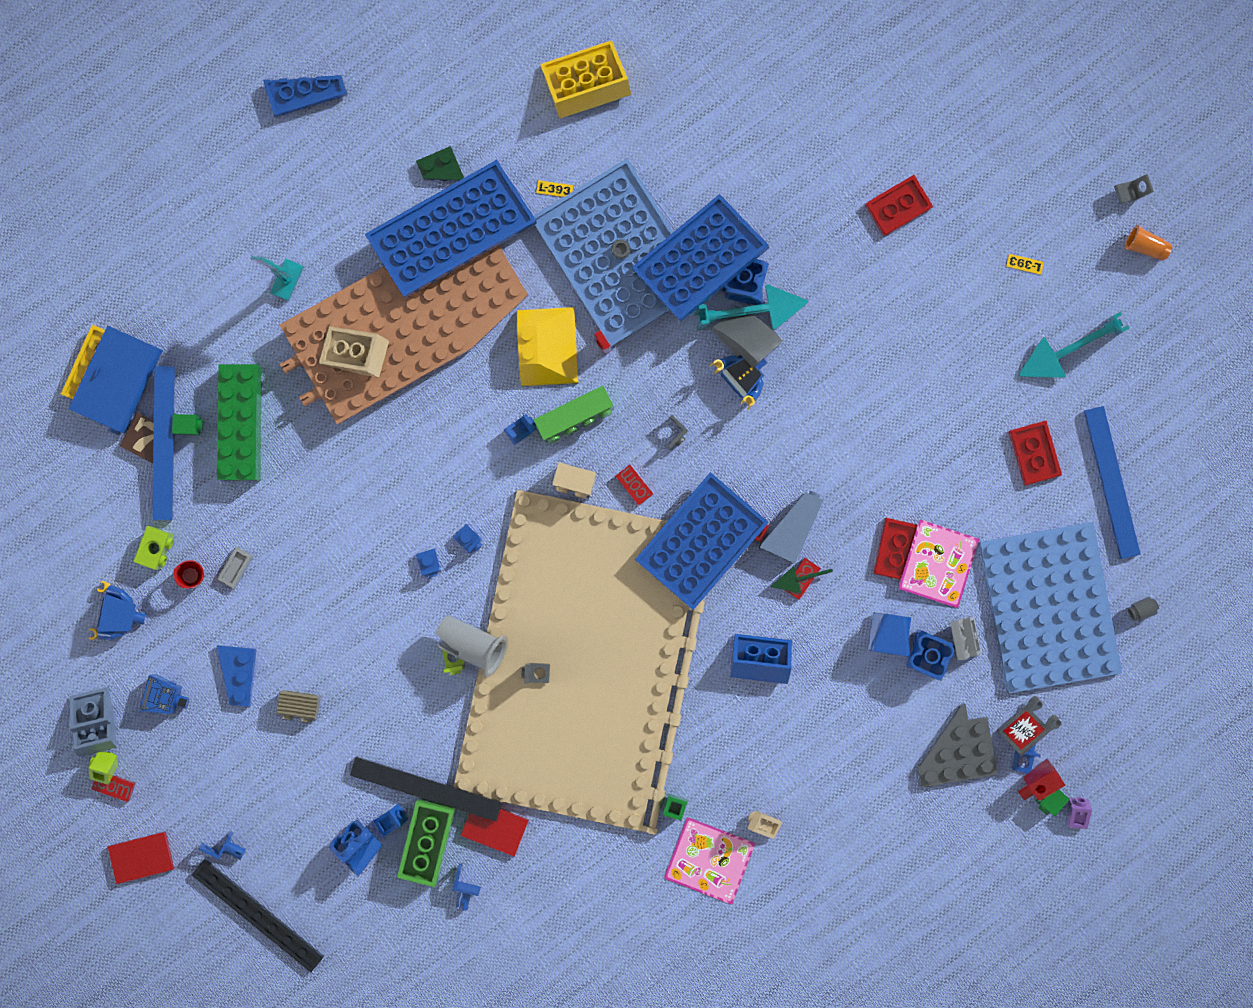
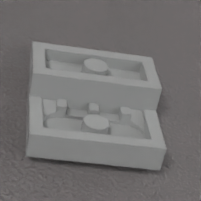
M974 616L950 622L958 661L980 655L982 652Z

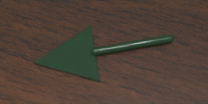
M793 566L770 587L801 593L798 581L831 573L833 569L797 578Z

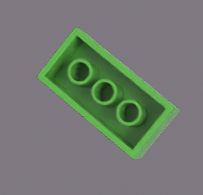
M602 385L533 420L544 442L553 444L560 440V436L564 434L569 436L577 432V428L582 425L584 427L595 423L594 419L598 417L604 419L610 416L614 406Z
M420 798L416 801L397 878L432 887L437 885L456 811L455 808Z

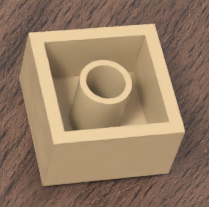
M558 462L552 485L556 487L558 492L568 494V491L575 492L574 495L576 497L586 499L587 496L591 497L597 474L593 471Z

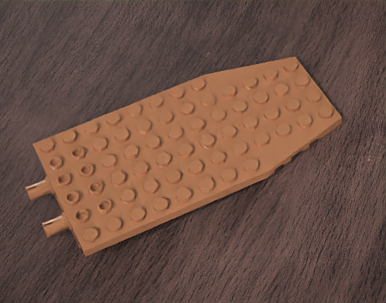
M499 245L405 299L385 267H382L281 323L280 327L295 351V356L280 363V366L285 374L299 366L304 367L314 384V389L299 396L304 407L318 399H323L335 422L339 425L472 350L528 294ZM329 326L374 333L389 340L379 378L319 363Z

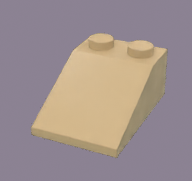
M329 326L319 363L379 378L389 340L374 333Z

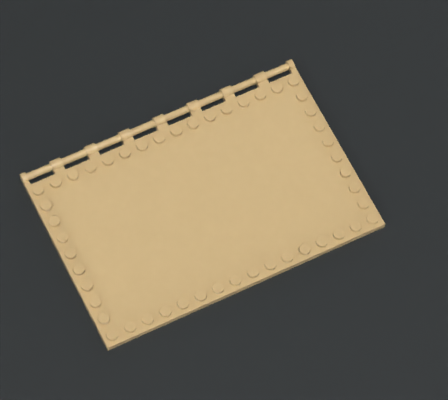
M517 490L487 633L497 638L506 636L508 638V647L500 666L492 676L485 677L483 670L479 668L454 787L501 802L643 831L649 834H657L658 828H656L661 802L664 801L666 792L664 787L669 764L672 763L674 753L672 749L676 729L681 720L680 710L684 691L688 686L691 657L697 643V639H695L700 614L703 613L705 604L702 600L692 610L635 560L668 521ZM691 610L693 611L688 637L682 635L687 611ZM680 648H685L680 675L674 674ZM526 663L550 664L549 683L530 682L529 684H524L525 679H521L522 667H525ZM541 667L536 668L534 671V675L538 679L544 678L546 674L545 670ZM672 685L677 686L673 711L668 712L667 707ZM666 723L670 725L665 749L662 750L659 749L663 726ZM656 761H659L662 764L657 788L651 787ZM648 799H651L654 802L649 826L643 825Z

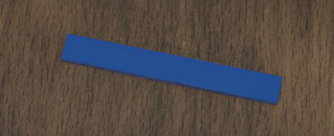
M155 366L152 520H173L174 434L172 433L175 410V367Z
M1101 406L1084 410L1120 559L1141 555L1105 408Z

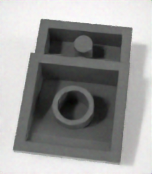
M753 314L723 318L712 328L714 333L735 356L741 355L752 368L783 342L770 327Z

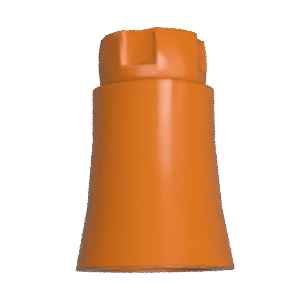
M1136 225L1127 238L1125 249L1164 261L1171 253L1172 244Z

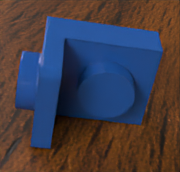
M467 524L453 537L468 553L472 551L476 553L482 547L481 541L483 539Z
M435 548L416 554L421 576L426 575L427 579L438 576L437 572L442 570Z
M397 804L378 816L373 822L384 837L408 821V817L400 805Z

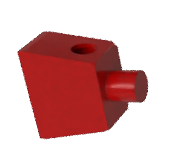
M1045 759L1023 777L1027 785L1018 792L1024 800L1035 795L1040 801L1066 784L1050 761Z

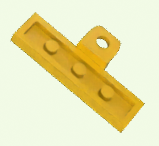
M93 324L91 325L61 395L70 399L74 398L104 334V329Z

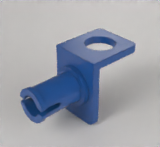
M1036 744L1022 756L1015 751L1012 764L1013 770L1024 773L1032 771L1034 757L1041 756V754L1035 751ZM1020 757L1028 759V765L1024 768L1018 765Z
M230 831L219 851L204 843H201L199 850L217 859L221 857L222 853H227L241 860L246 848L231 842L230 838L233 832Z
M460 863L453 891L460 892L456 908L460 910L464 902L462 910H468L471 895L478 896L481 887L459 882L463 865Z

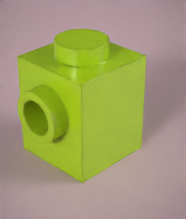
M109 751L97 752L96 756H93L89 763L90 780L109 784L118 767L117 755Z

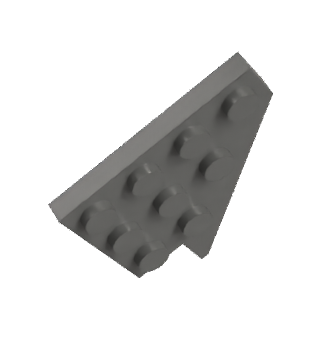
M966 704L960 705L917 767L922 788L998 774L988 718L986 716L968 719Z

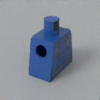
M151 674L146 683L139 711L172 714L175 713L177 707L186 709L190 698L180 695L182 686L157 674Z

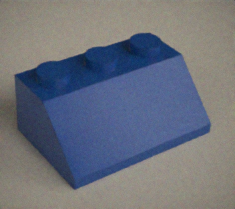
M735 634L730 677L788 684L791 673L792 640Z

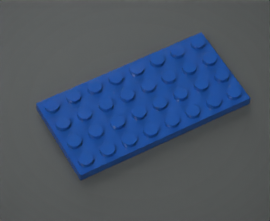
M495 160L365 233V237L405 299L537 224L498 160Z

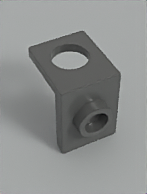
M1148 174L1133 181L1114 186L1120 204L1138 200L1154 192ZM1141 181L1146 183L1145 192H1142L1139 188Z
M673 415L670 416V419L682 432L667 446L668 450L674 445L678 447L685 440L683 436L688 432Z
M526 663L525 667H522L521 679H525L524 684H529L530 682L549 683L550 664ZM538 667L543 668L546 672L542 679H538L534 675V671Z

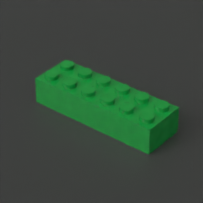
M218 364L217 480L261 481L262 367L257 364Z

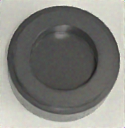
M623 239L616 240L611 248L613 256L620 260L627 258L631 251L630 244Z

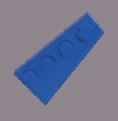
M341 75L263 80L275 117L348 95Z

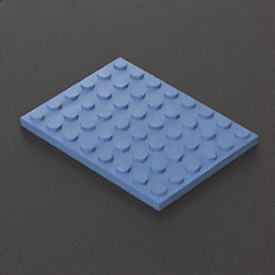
M628 158L534 215L537 222L534 226L611 347L670 311L632 269V266L670 236L673 230ZM619 239L626 240L631 248L629 256L622 260L615 258L611 251L612 244Z
M1094 522L979 542L1007 693L1122 673Z

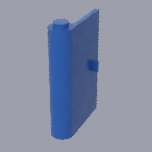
M107 325L70 404L69 410L110 427L108 431L116 435L125 433L163 350Z

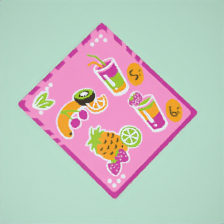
M919 520L899 589L958 608L979 539L924 520Z
M687 817L664 878L723 902L733 904L755 843Z

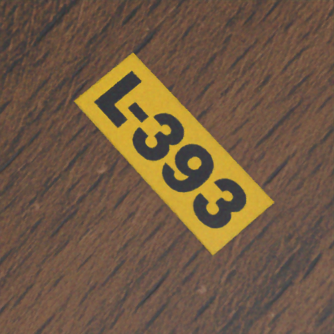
M538 180L536 193L565 197L573 192L574 185Z
M1009 254L1006 266L1041 275L1044 262Z

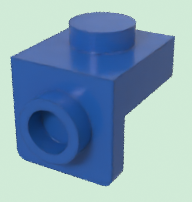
M525 414L505 428L504 432L515 446L536 431L537 428L535 427L534 420Z

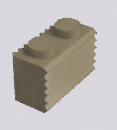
M282 690L279 693L276 714L282 715V719L293 720V717H299L302 722H312V719L318 718L321 695Z

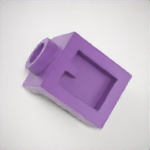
M1070 797L1068 801L1070 804L1067 820L1068 827L1088 829L1092 813L1089 800L1083 797Z

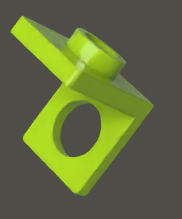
M442 650L445 662L444 673L449 672L450 675L460 674L461 670L465 669L464 660L458 659L457 662H450L448 659L449 653Z

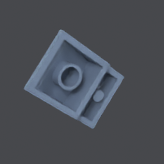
M108 687L70 696V730L73 732V750L79 757L117 748L114 712Z

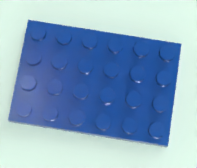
M719 194L632 266V269L674 316L682 322L700 305L705 303L767 251L769 245Z
M710 472L635 560L694 610L769 522Z

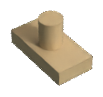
M756 810V812L750 813L748 817L750 823L747 828L774 839L783 822Z

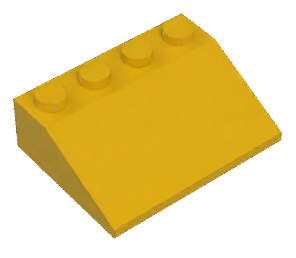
M612 40L540 64L559 119L631 95L627 75Z

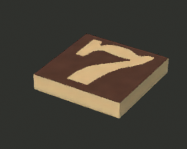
M138 412L120 444L122 448L152 464L154 420Z

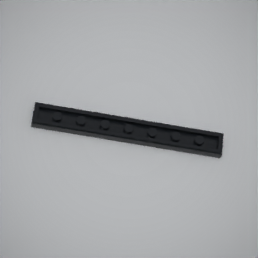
M358 756L354 759L350 776L493 821H497L503 803Z
M204 859L192 873L194 878L309 972H312L323 959V954L208 860Z

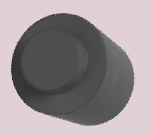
M1146 597L1131 604V607H1128V613L1134 622L1142 621L1156 615L1159 605L1155 599Z

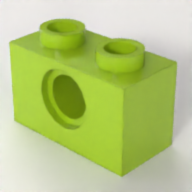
M147 526L134 562L154 570H161V567H164L167 562V551L173 546L174 534L153 526ZM155 543L159 546V551L156 554L152 551V546Z

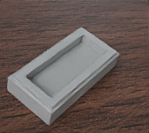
M236 546L217 580L235 589L251 562L253 555Z

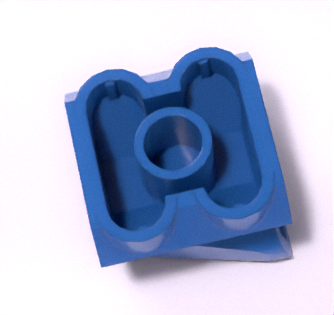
M759 259L753 261L723 287L722 292L726 293L725 297L733 301L761 305L763 303V284L769 264Z
M873 612L868 650L909 656L908 638L911 617Z
M917 630L914 647L906 666L942 681L948 664L954 655L955 645L927 632Z
M356 820L345 828L342 835L337 836L331 842L329 848L358 877L383 845L364 825Z

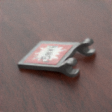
M1033 696L1021 711L997 730L1021 756L1050 731L1062 725V722L1056 715H1051L1046 724H1044L1033 713V711L1043 706V703L1037 696Z

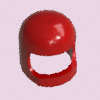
M187 560L174 568V580L181 588L194 589L200 586L204 580V570L196 561Z

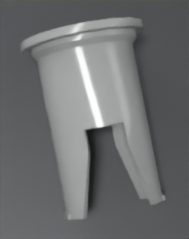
M449 615L441 621L435 633L443 640L437 647L482 669L485 677H490L495 673L508 647V638L506 636L497 638Z

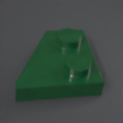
M451 146L416 160L424 180L460 181L464 178Z

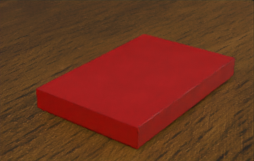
M915 175L910 176L864 204L884 237L934 207Z
M1047 420L1008 431L1024 486L1062 476Z
M885 518L873 574L901 580L918 527L917 524Z
M500 809L497 821L469 813L461 836L515 857L529 819Z
M166 831L107 846L116 884L175 869Z

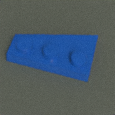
M217 645L229 704L250 707L256 649Z

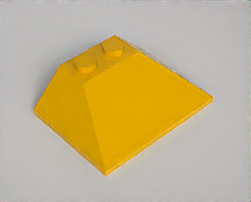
M574 307L517 310L521 386L578 383Z

